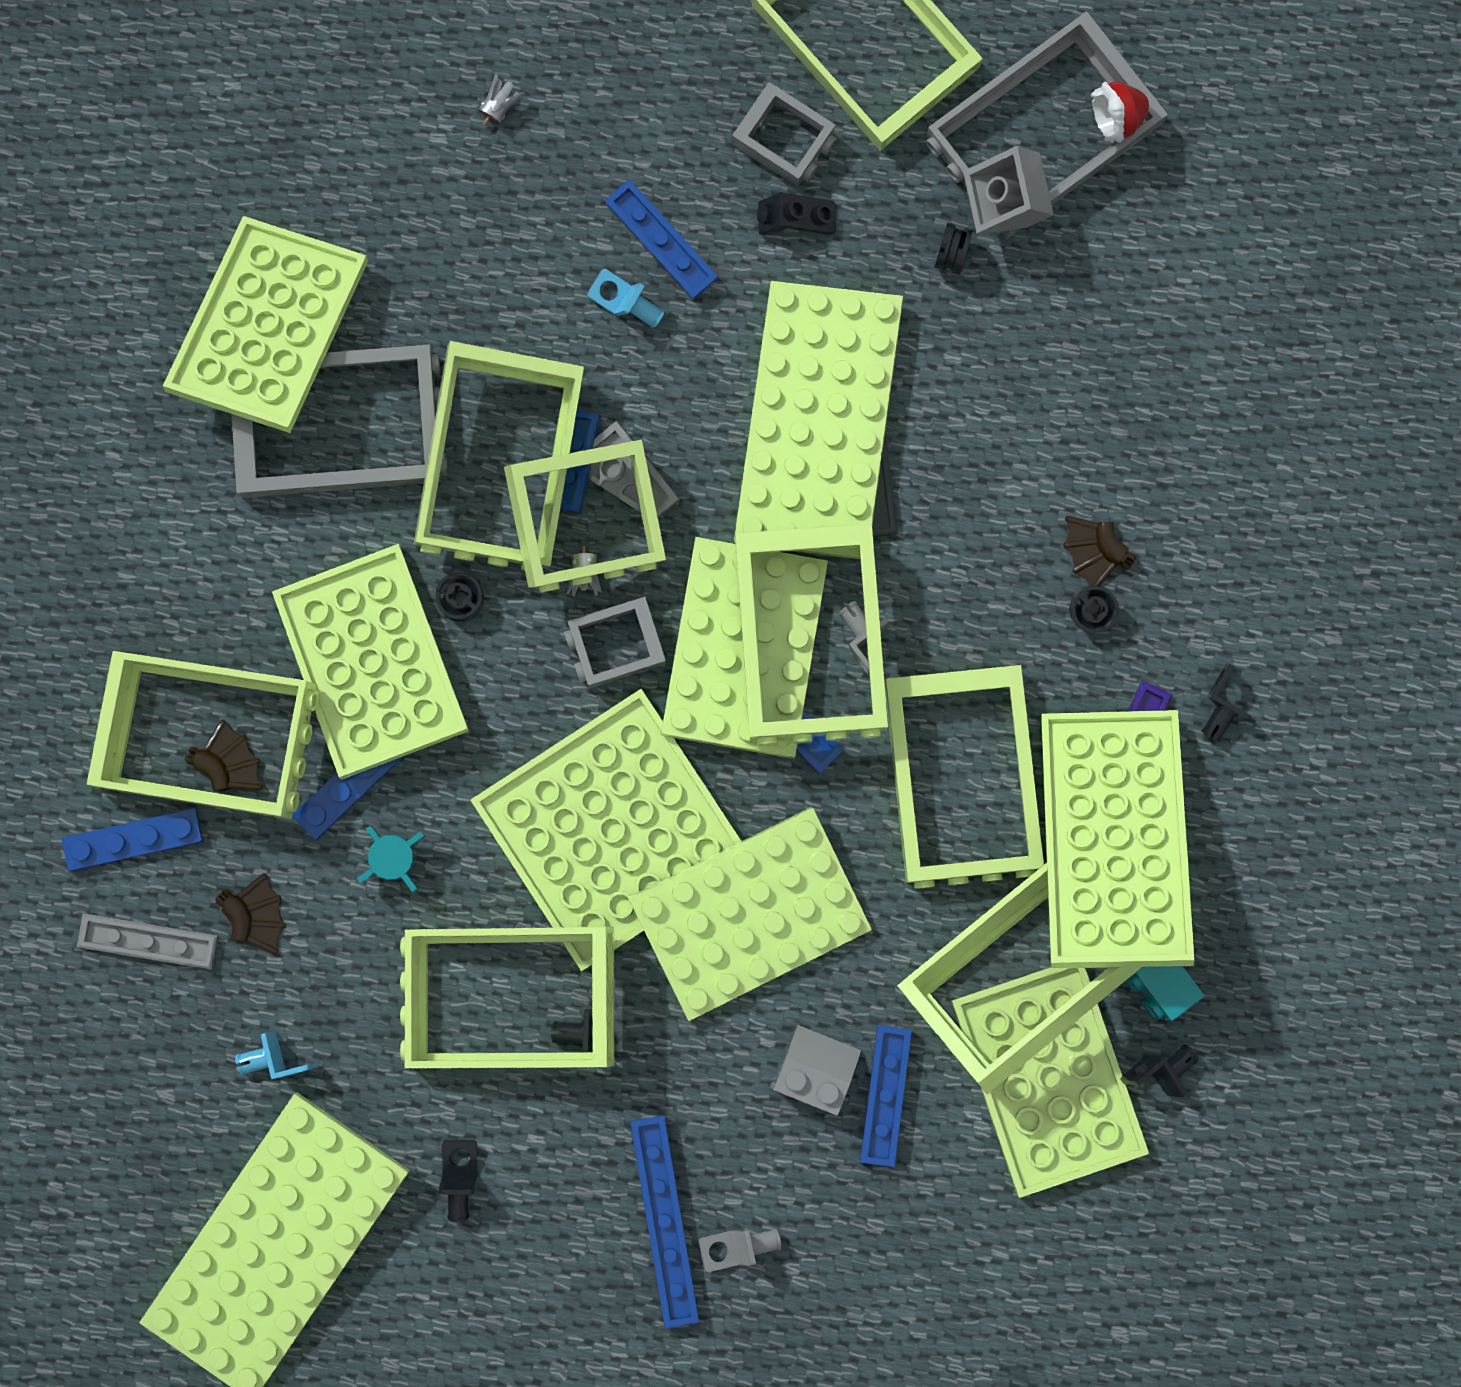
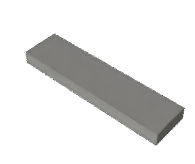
M83 913L77 947L213 969L219 936Z

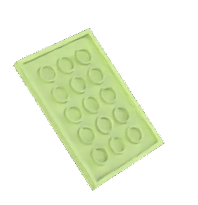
M243 216L163 384L165 392L291 433L368 263L367 256Z
M695 537L661 736L794 759L797 743H792L791 738L778 739V744L758 746L757 740L750 741L736 544ZM783 552L751 554L763 722L802 719L828 564L827 560Z
M399 544L272 591L304 680L316 685L318 704L315 713L341 780L469 731Z
M812 807L628 897L688 1021L872 930Z
M1049 967L966 995L951 1002L961 1031L991 1065L1087 986L1090 981L1085 968ZM1098 1004L990 1093L986 1094L981 1088L1018 1198L1149 1154L1126 1085L1120 1080L1122 1073Z

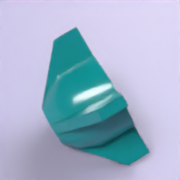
M373 826L367 827L366 830L375 842L371 845L368 853V863L371 868L357 878L359 883L362 884L377 875L387 880H399L402 878L412 892L418 890L408 873L412 870L415 862L412 848L425 837L424 834L420 831L406 841L395 835L381 837Z

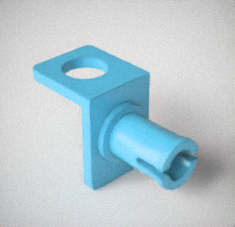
M607 269L600 271L587 293L588 298L619 317L630 312L650 325L651 328L657 326L665 312L640 296L644 288L643 284L638 283L631 286ZM605 281L613 282L617 287L618 293L613 300H605L600 295V286Z
M276 1031L261 1034L263 1048L239 1053L235 1057L236 1064L250 1061V1064L237 1067L238 1072L242 1076L269 1068L271 1079L318 1068L316 1062L285 1070Z

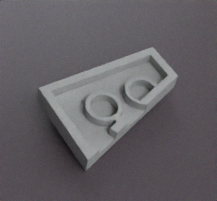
M615 421L595 438L593 449L631 442L633 440L620 423ZM630 456L591 464L589 474L591 481L641 512ZM645 456L657 517L659 518L680 501V498Z

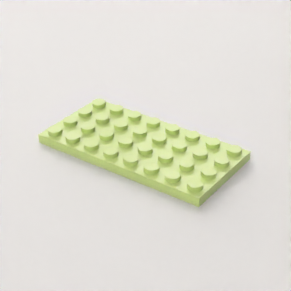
M771 281L735 533L859 524L873 525L903 296ZM860 546L795 550L796 552L860 559Z
M1178 710L1041 714L1051 968L1194 966Z
M296 1092L139 1323L230 1387H264L410 1170Z

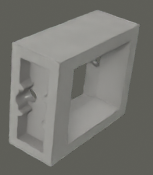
M768 82L733 133L732 145L796 187H799L803 180L806 182L811 180L819 166L815 163L821 153L827 155L830 152L837 138L833 136L835 132L834 123ZM776 103L821 131L797 168L752 139Z
M645 597L567 621L570 630L565 631L564 634L569 650L576 649L580 662L574 664L580 683L587 681L589 689L666 664ZM635 612L650 657L593 675L579 629Z

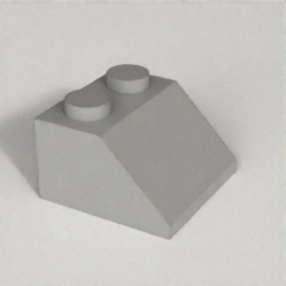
M1015 146L963 171L976 234L981 235L1027 228L1053 216L1040 153Z
M797 1025L772 1089L838 1116L861 1050Z

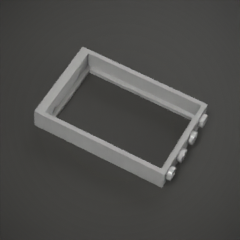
M1086 11L929 126L926 144L934 156L938 157L941 155L947 162L946 170L950 177L956 183L961 181L966 187L963 171L969 168L946 140V137L1074 43H1076L1105 82L1120 81L1144 93L1149 100V110L1143 123L1132 136L1124 138L1121 143H1113L1048 191L1051 206L1161 126L1168 114ZM1020 229L995 232V234L999 235L1002 233L1005 239H1008Z
M430 344L328 352L320 368L417 360L425 465L257 478L253 421L231 414L237 494L241 498L424 484L440 387H435L434 377L435 374H440L439 354H433ZM443 453L439 482H442V473H447L448 471L446 453Z

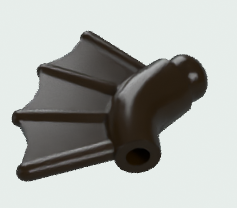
M1072 516L1065 517L1069 534L1063 547L1067 548L1073 557V573L1084 577L1089 586H1101L1117 565L1121 566L1124 570L1130 569L1136 560V556L1128 551L1129 548L1116 538L1114 522L1096 523Z
M225 720L219 722L205 748L199 750L197 747H191L188 750L189 754L185 757L186 763L194 765L195 770L209 777L213 792L227 791L229 788L262 790L263 788L257 778V766L260 763V759L255 758L248 750L247 736L232 731Z
M261 874L235 896L229 889H224L215 898V902L222 907V913L231 922V940L249 942L272 954H278L277 938L286 924L282 922L279 916L281 896L277 895L270 888L267 874Z

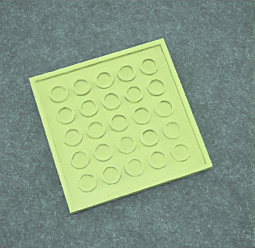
M642 689L471 799L472 804L552 927H614V950L644 931L628 897L741 842L675 739L661 736L663 721ZM563 942L581 971L592 965V942Z

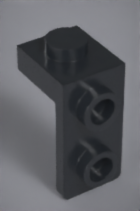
M779 192L758 202L757 220L759 222V234L773 235L787 228L833 234L836 232L835 202Z

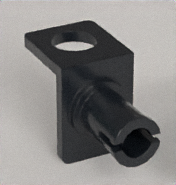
M1226 663L1207 695L1215 700L1214 704L1217 706L1205 727L1201 730L1202 733L1209 737L1211 736L1218 742L1222 740L1221 738L1234 716L1238 717L1241 715L1248 720L1252 717L1250 714L1217 696L1234 668L1229 663Z
M592 1009L584 1010V1020L582 1023L553 1022L551 1031H565L566 1033L551 1034L552 1043H580L583 1046V1052H593ZM614 1051V1057H628V1052Z
M1185 1044L1167 1060L1165 1057L1146 1055L1123 1075L1120 1080L1123 1084L1141 1085L1153 1074L1167 1096L1184 1097L1187 1095V1092L1181 1084L1179 1077L1193 1064L1198 1062V1056L1194 1055L1191 1058L1190 1056L1195 1052ZM1146 1069L1143 1073L1135 1076L1141 1070Z
M444 1140L442 1144V1178L439 1185V1194L448 1195L447 1219L452 1222H463L469 1219V1195L474 1194L477 1181V1141ZM461 1148L466 1150L470 1156L468 1163L461 1166L454 1164L450 1159V1153L454 1149Z

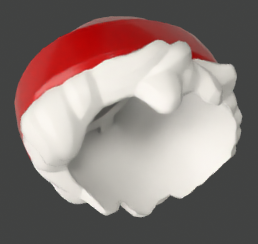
M1120 81L1103 82L1101 88L1096 89L1091 94V97L1094 98L1092 106L1095 120L1105 136L1104 140L1110 143L1115 141L1121 143L1124 138L1132 136L1143 123L1149 110L1147 96L1140 90Z

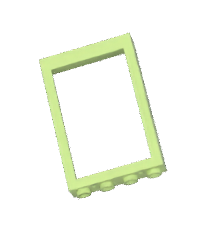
M752 0L751 5L879 151L883 150L980 68L983 59L931 0H903L956 62L877 127L771 7L777 0Z
M450 341L447 346L414 545L421 546L420 552L440 555L441 550L455 552L454 558L466 561H474L475 556L488 558L487 564L508 567V562L522 564L521 570L525 571L521 550L430 534L457 371L459 368L563 388L552 457L570 453L584 367ZM567 469L549 472L537 542L542 568L545 569L551 565Z
M872 524L735 533L750 741L757 740L758 746L778 744V739L791 738L792 743L812 742V736L826 735V741L845 740L846 734L860 733V738L881 737L880 731L887 730L888 722ZM860 546L873 715L763 722L751 554Z
M113 651L86 785L137 795L292 819V813L296 812L299 805L298 781L299 778L303 777L306 768V761L303 758L305 744H309L312 736V726L309 724L311 712L316 709L318 704L316 685L306 680ZM141 672L297 696L277 803L121 778Z
M1021 665L886 679L884 681L906 883L914 882V888L919 889L935 887L934 880L948 879V885L969 883L968 877L981 875L982 882L1003 880L1002 873L1015 872L1016 878L1030 877L1044 865ZM1009 687L1028 856L920 867L902 698Z
M1047 863L897 985L986 1094L990 1093L1141 968L1108 967L989 1065L932 997L931 993L1048 898Z
M614 927L405 930V937H402L400 944L401 955L403 958L405 957V971L401 973L400 978L401 990L405 992V1006H402L400 1012L401 1024L405 1026V1040L401 1042L400 1055L402 1061H405V1068L615 1066ZM592 942L593 1052L428 1053V944Z

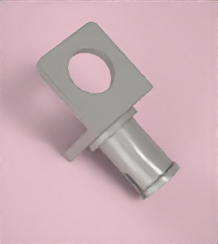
M853 601L848 604V609L845 606L838 614L855 634L854 641L849 644V650L870 678L869 662L859 649L867 643L865 614L857 605L858 603ZM887 618L880 621L881 633L889 627Z
M776 1229L750 1235L748 1230H732L702 1237L698 1240L705 1272L717 1271L737 1265L753 1266L756 1265L755 1255L781 1250V1239ZM715 1242H722L727 1249V1255L721 1262L713 1261L709 1255L710 1246Z

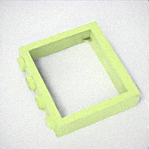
M642 440L504 467L528 588L539 586L540 592L560 589L559 582L571 580L572 586L592 582L591 575L604 573L605 579L625 575L624 569L636 566L637 572L657 569L656 562L666 560ZM630 456L649 553L543 574L524 477Z

